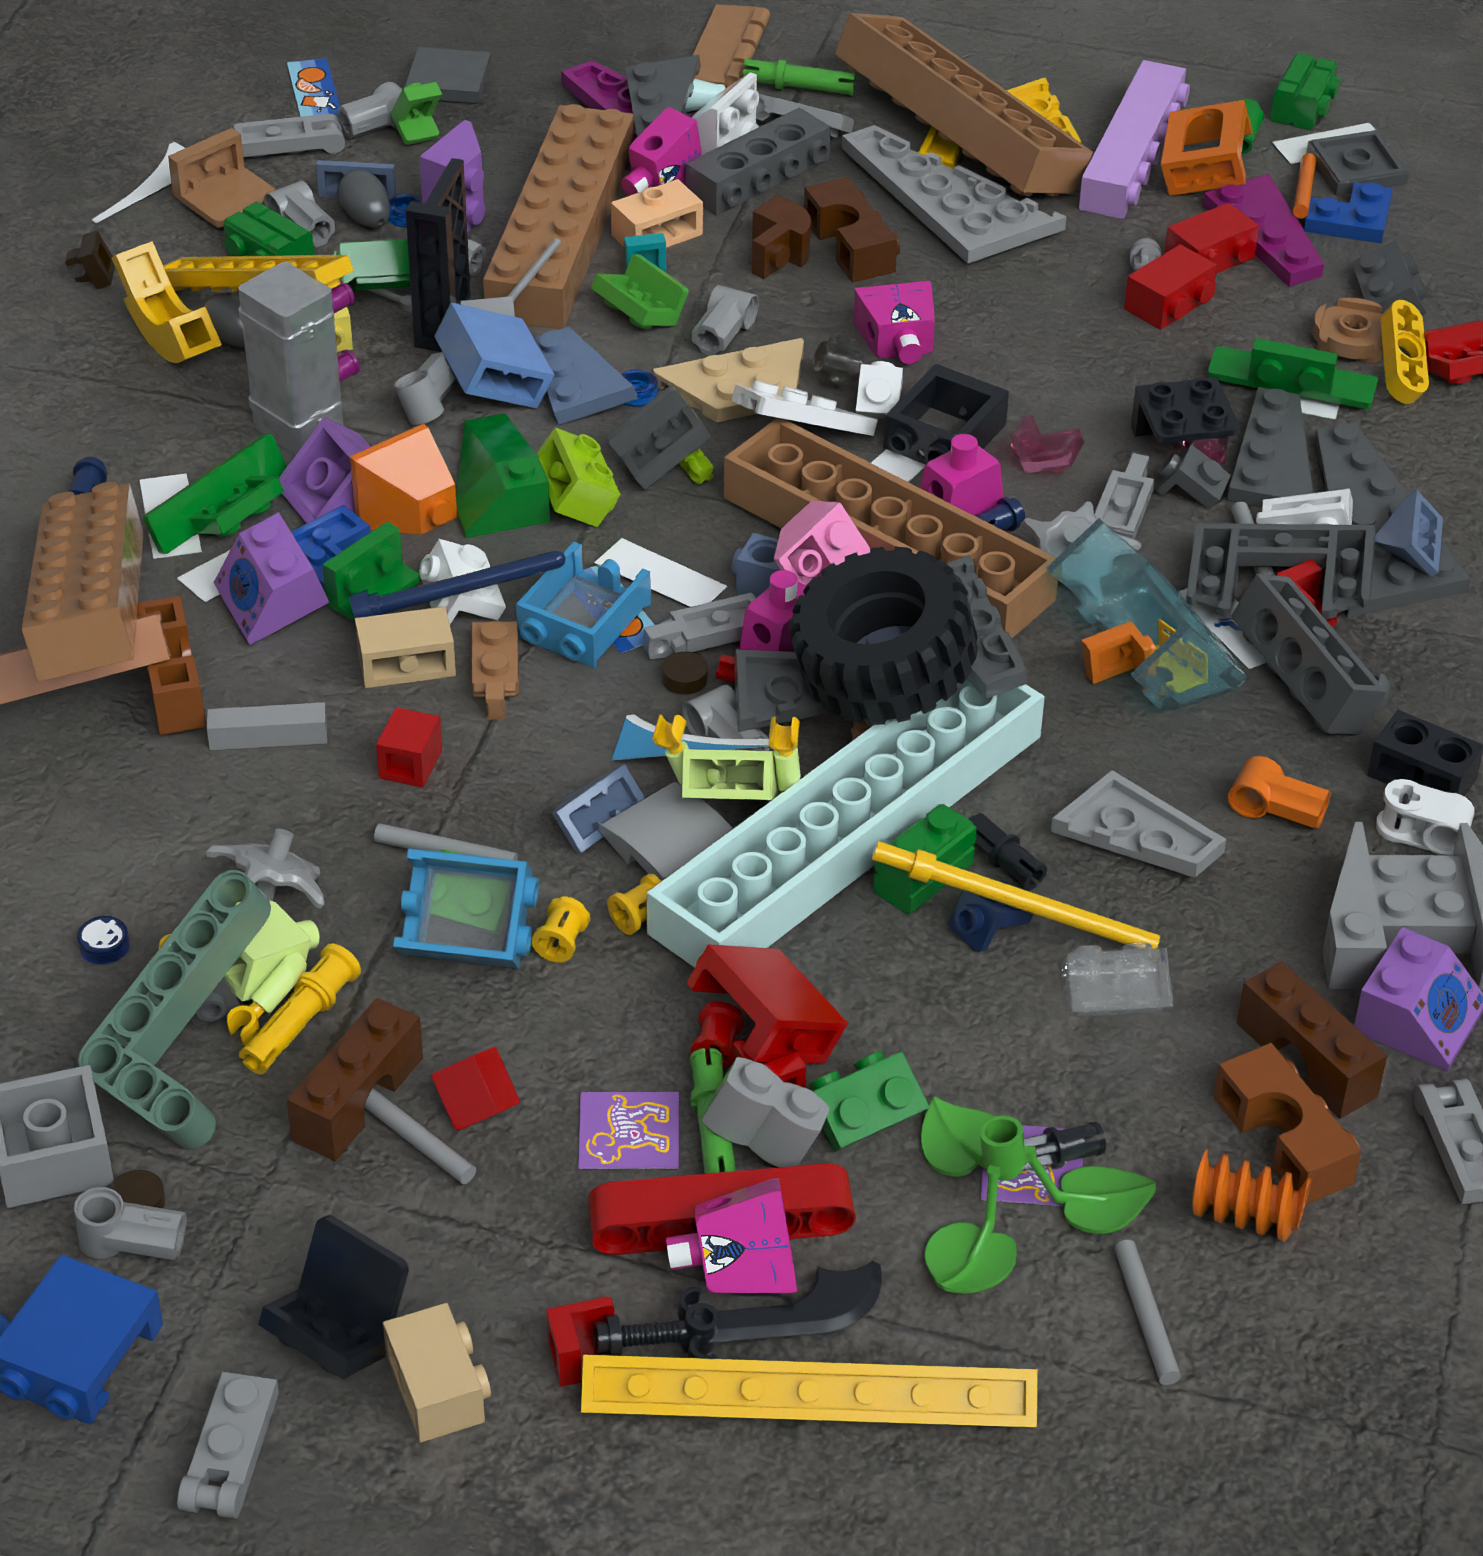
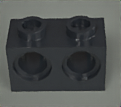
M1397 710L1373 743L1367 776L1386 784L1399 779L1411 780L1419 785L1448 793H1457L1465 797L1477 779L1483 754V744Z

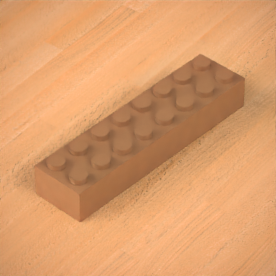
M849 13L835 55L847 63L846 67L850 71L864 75L870 80L869 84L873 88L887 92L892 96V101L895 104L909 108L916 113L915 118L918 121L935 127L939 130L938 135L941 138L962 147L964 155L980 160L987 166V172L1011 183L1010 188L1016 193L1024 196H1032L1033 193H1044L1052 197H1058L1059 193H1077L1082 176L1093 153L1090 149L904 17Z
M576 104L559 105L483 278L484 299L507 297L555 238H559L561 240L560 246L513 303L515 317L522 318L526 325L554 329L565 328L611 213V202L616 200L621 188V180L625 177L630 165L628 150L634 141V114L620 112L616 109L599 110L584 108Z
M774 419L724 457V499L779 528L784 527L811 501L840 502L870 548L883 547L885 551H894L895 546L908 547L914 554L921 550L935 556L936 561L940 559L945 563L970 555L975 564L977 577L982 578L987 588V598L991 606H996L1001 616V626L1004 632L1009 633L1011 639L1056 601L1060 559L785 419Z
M105 482L91 489L92 492L74 495L73 492H62L48 498V502L42 504L22 623V632L38 682L133 660L144 531L130 483L118 485L117 482Z

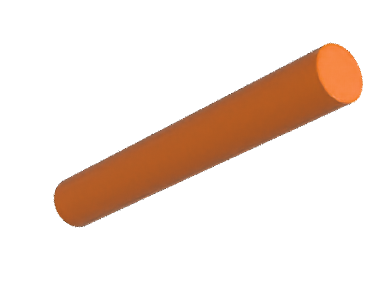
M1312 153L1304 154L1300 162L1293 207L1294 216L1300 219L1305 218L1309 213L1316 166V157Z

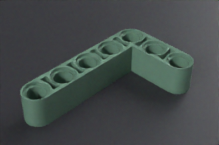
M228 870L212 881L79 1053V1067L91 1066L95 1085L185 1149L199 1148L211 1139L216 1127L214 1113L187 1088L155 1067V1064L270 916L271 905L269 899L244 872L238 870ZM244 897L243 901L236 905V903ZM212 938L211 942L204 946V944ZM178 979H180V981L178 982V984H176L173 988H171L172 985H173ZM146 1020H148L147 1023H146V1025H145L144 1027H142L141 1029H139L140 1026H141ZM115 1062L114 1066L107 1071L108 1067ZM152 1086L150 1092L142 1098L144 1092ZM189 1112L187 1118L182 1123L178 1124L180 1118L185 1113Z

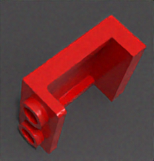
M708 944L703 954L698 958L696 967L687 981L688 987L693 992L730 994L751 1017L756 1025L742 1049L755 1062H771L797 1052L804 1063L825 1064L848 1025L843 1016L780 949Z

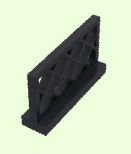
M451 158L425 203L411 201L405 210L414 346L442 352L434 336L450 303L461 305V301L469 300L471 296L464 160Z

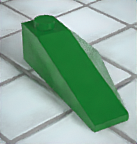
M506 413L465 420L456 504L457 518L465 538L550 522L549 481L538 456Z

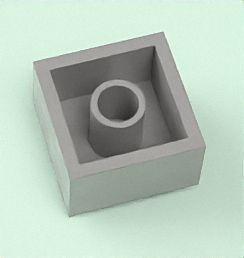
M90 1065L0 1083V1178L7 1208L79 1193L95 1187L111 1186L114 1182Z

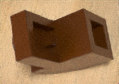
M777 194L753 211L752 274L765 279L778 269L784 267L788 262L801 268L807 263L810 257L811 218L804 207Z

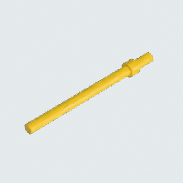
M880 841L875 846L872 860L907 871L909 878L928 883L929 879L1152 954L1155 953L1158 947L1160 935L937 861V855L920 849L913 853Z

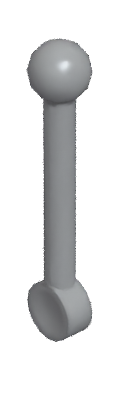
M386 289L368 290L399 303L403 311H412L411 295L400 296Z

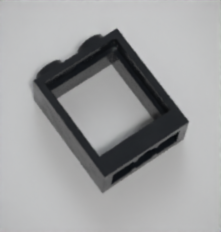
M935 364L885 415L883 449L925 465L929 461L951 451V440L959 434L974 436L978 441V446L984 449L1006 425L1009 391ZM930 408L965 420L967 423L955 435L921 422L919 419Z

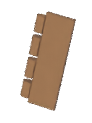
M716 4L692 55H699L701 64L699 74L695 75V79L714 84H724L725 87L726 85L729 87L743 77V69L746 68L744 66L745 58L752 59L769 21V10L753 6Z

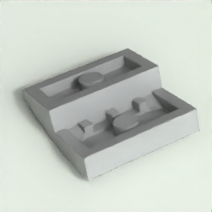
M675 782L599 826L600 833L627 864L636 860L648 874H655L662 881L733 829L703 799L682 798V786Z

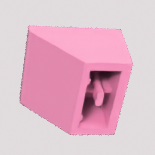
M811 501L781 528L774 560L781 570L793 572L796 574L798 582L807 585L813 577L819 579L822 576V570L833 562L835 565H838L845 561V556L855 552L858 553V556L870 553V547L840 502Z

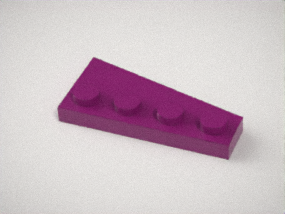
M593 60L561 71V84L589 108L599 110L616 109L620 112L633 114L627 77ZM695 112V113L692 114L691 116L688 115V114H686V116H688V117L691 118V117L694 116L697 112ZM634 122V140H635V139L637 138V134H636V128H635V122Z
M1270 174L1246 180L1244 185H1225L1222 188L1204 193L1203 207L1207 210L1229 202L1259 224L1255 255L1289 287L1322 277L1324 262L1294 216Z

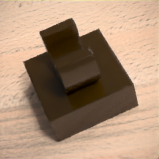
M98 230L84 234L81 247L68 251L65 264L67 266L73 264H81L83 266L76 270V282H87L91 279L96 289L109 286L112 283L115 265L112 261L113 256Z

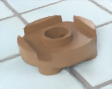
M1341 298L1337 299L1336 306L1325 310L1326 304L1318 308L1315 313L1312 330L1313 337L1318 343L1317 350L1337 353L1338 356L1344 358L1359 359L1367 364L1381 361L1383 355L1380 323L1382 306L1366 299Z

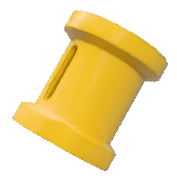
M649 873L641 878L640 885L624 894L616 892L608 898L609 914L615 925L626 935L636 933L640 930L641 923L647 920V892L662 882L655 874Z
M562 896L551 900L547 907L548 918L545 924L537 928L532 936L534 950L541 957L556 963L566 962L571 959L576 950L574 941L578 933L585 931L590 922V913L581 902L571 897ZM568 911L569 915L565 921L563 920V915ZM556 938L559 939L558 946L553 947Z

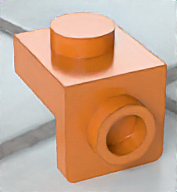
M1131 621L1082 639L1085 675L1092 684L1135 669L1145 682L1155 679L1153 661L1157 660L1156 647L1152 639L1148 635L1143 636Z

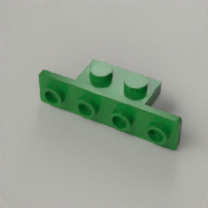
M1255 338L1252 352L1221 346L1215 347L1207 374L1208 378L1217 377L1218 381L1254 388L1281 389L1288 393L1299 394L1301 397L1362 409L1371 408L1378 383V377L1336 369L1337 353Z
M263 434L143 516V521L159 553L168 554L195 534H216L217 537L230 535L241 527L239 522L248 516L260 514L271 507L270 501L284 492L278 477L287 468L272 434Z

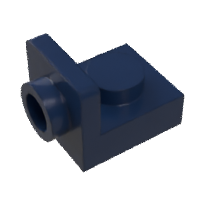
M1000 880V881H999V882L1008 884V883H1007L1006 881H1004V880ZM963 890L950 917L948 926L973 949L980 952L988 949L997 928L1003 929L1010 926L1029 924L1033 914Z

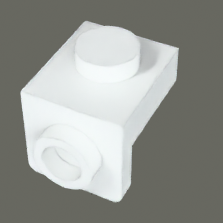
M876 361L871 363V365L861 364L856 414L885 420V415L900 400L903 386V368L895 367L892 363Z

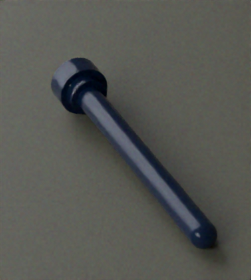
M555 550L379 596L378 592L369 594L368 590L349 595L354 618L383 615L392 611L563 567L566 557L563 552Z

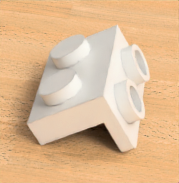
M1350 489L1264 499L1262 512L1257 513L1256 523L1352 525L1353 500Z
M438 539L430 554L423 558L419 574L424 585L490 568V564L485 552L476 546L469 544L463 546ZM497 584L430 602L431 608L446 606L449 624H451L459 610L498 621L506 608Z

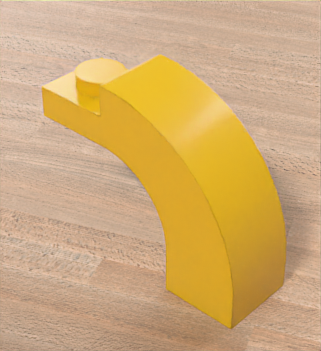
M153 241L112 257V261L128 295L123 300L129 313L147 342L165 360L179 363L222 345L206 307L192 311L182 303L175 293Z

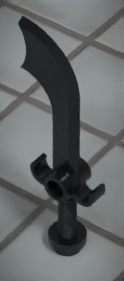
M873 1260L861 1268L849 1271H833L817 1267V1284L814 1290L803 1300L782 1306L717 1311L710 1304L699 1303L702 1288L690 1287L685 1289L680 1295L677 1310L678 1321L620 1326L618 1315L612 1314L604 1315L603 1321L594 1322L593 1344L595 1354L621 1356L622 1346L632 1347L633 1345L643 1346L644 1344L654 1345L655 1343L665 1344L666 1342L676 1343L678 1341L681 1343L684 1351L688 1353L687 1358L717 1359L715 1354L707 1355L712 1351L714 1342L816 1334L840 1330L860 1320L875 1304L881 1290L880 1264Z

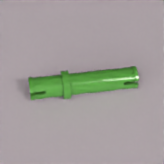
M745 58L744 66L746 68L743 69V77L750 72L757 74V83L775 85V89L783 90L785 86L844 94L853 97L856 72L849 73L787 64V60L780 59L778 63Z
M705 1048L696 1050L689 1058L694 1082V1089L691 1092L690 1100L692 1109L698 1115L704 1174L736 1171L732 1142L714 1133L702 1121L712 1096L724 1079L722 1053L714 1048L709 1050L711 1064H706Z

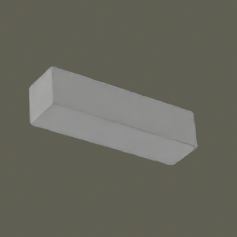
M325 702L207 709L209 749L223 750L327 744Z

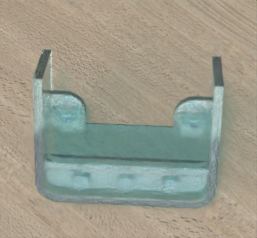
M1100 518L1046 567L1054 577L1077 596L1080 602L1075 605L1076 609L1093 626L1100 621L1108 629L1131 621L1143 636L1148 635L1152 639L1155 646L1159 644L1158 619H1161L1176 630L1172 635L1164 629V632L1171 637L1131 673L1132 677L1143 686L1141 690L1144 695L1158 709L1167 705L1170 709L1174 710L1235 691L1249 678L1193 608L1187 604V601L1173 584Z

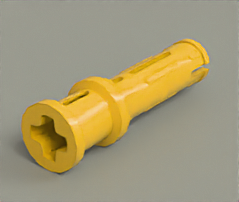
M334 943L327 944L320 952L321 959L309 972L301 973L290 998L265 1023L257 1035L240 1050L239 1057L244 1059L242 1063L249 1070L259 1075L266 1073L276 1058L297 1037L312 1017L318 1012L329 1010L336 1003V994L347 982H354L360 976V964L350 951Z

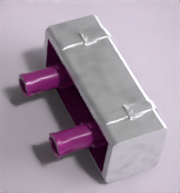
M282 262L238 287L240 298L239 317L243 325L250 387L249 406L252 409L254 428L263 434H272L276 443L296 455L323 417L343 425L340 382L358 374L360 365L356 356L352 352L349 353L347 349L342 350L337 355L334 314L354 303V295L346 282L343 284V281L340 280L341 284L331 289L294 265Z

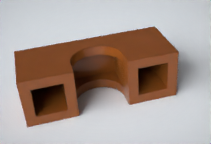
M181 596L139 602L137 616L161 610V622L171 654L169 660L146 666L159 734L163 735L206 727L201 687L194 655L191 654Z
M1272 1043L1219 1064L1213 1096L1214 1100L1241 1133L1261 1126H1272L1286 1132L1277 1138L1271 1170L1279 1180L1286 1172L1292 1173L1293 1190L1297 1191L1307 1178H1311L1312 1181L1306 1205L1354 1184L1361 1155V1149L1355 1136L1342 1128L1329 1112L1323 1098L1311 1091L1299 1076L1295 1065L1290 1060L1285 1059Z

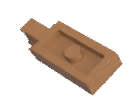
M517 621L472 622L473 697H485L487 720L505 719V696H519Z

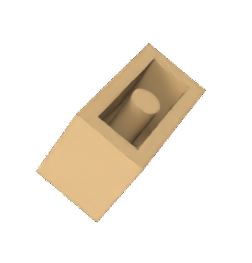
M446 606L355 618L357 650L365 688L456 676L454 641Z
M448 1303L384 1321L386 1357L419 1442L421 1443L485 1423L483 1399L491 1397L488 1377L482 1364L473 1366L469 1357L470 1354H473L469 1330L464 1321L455 1322Z

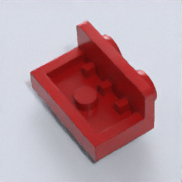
M1483 319L1424 332L1429 373L1444 377L1447 383L1452 384L1471 381V375L1483 373Z

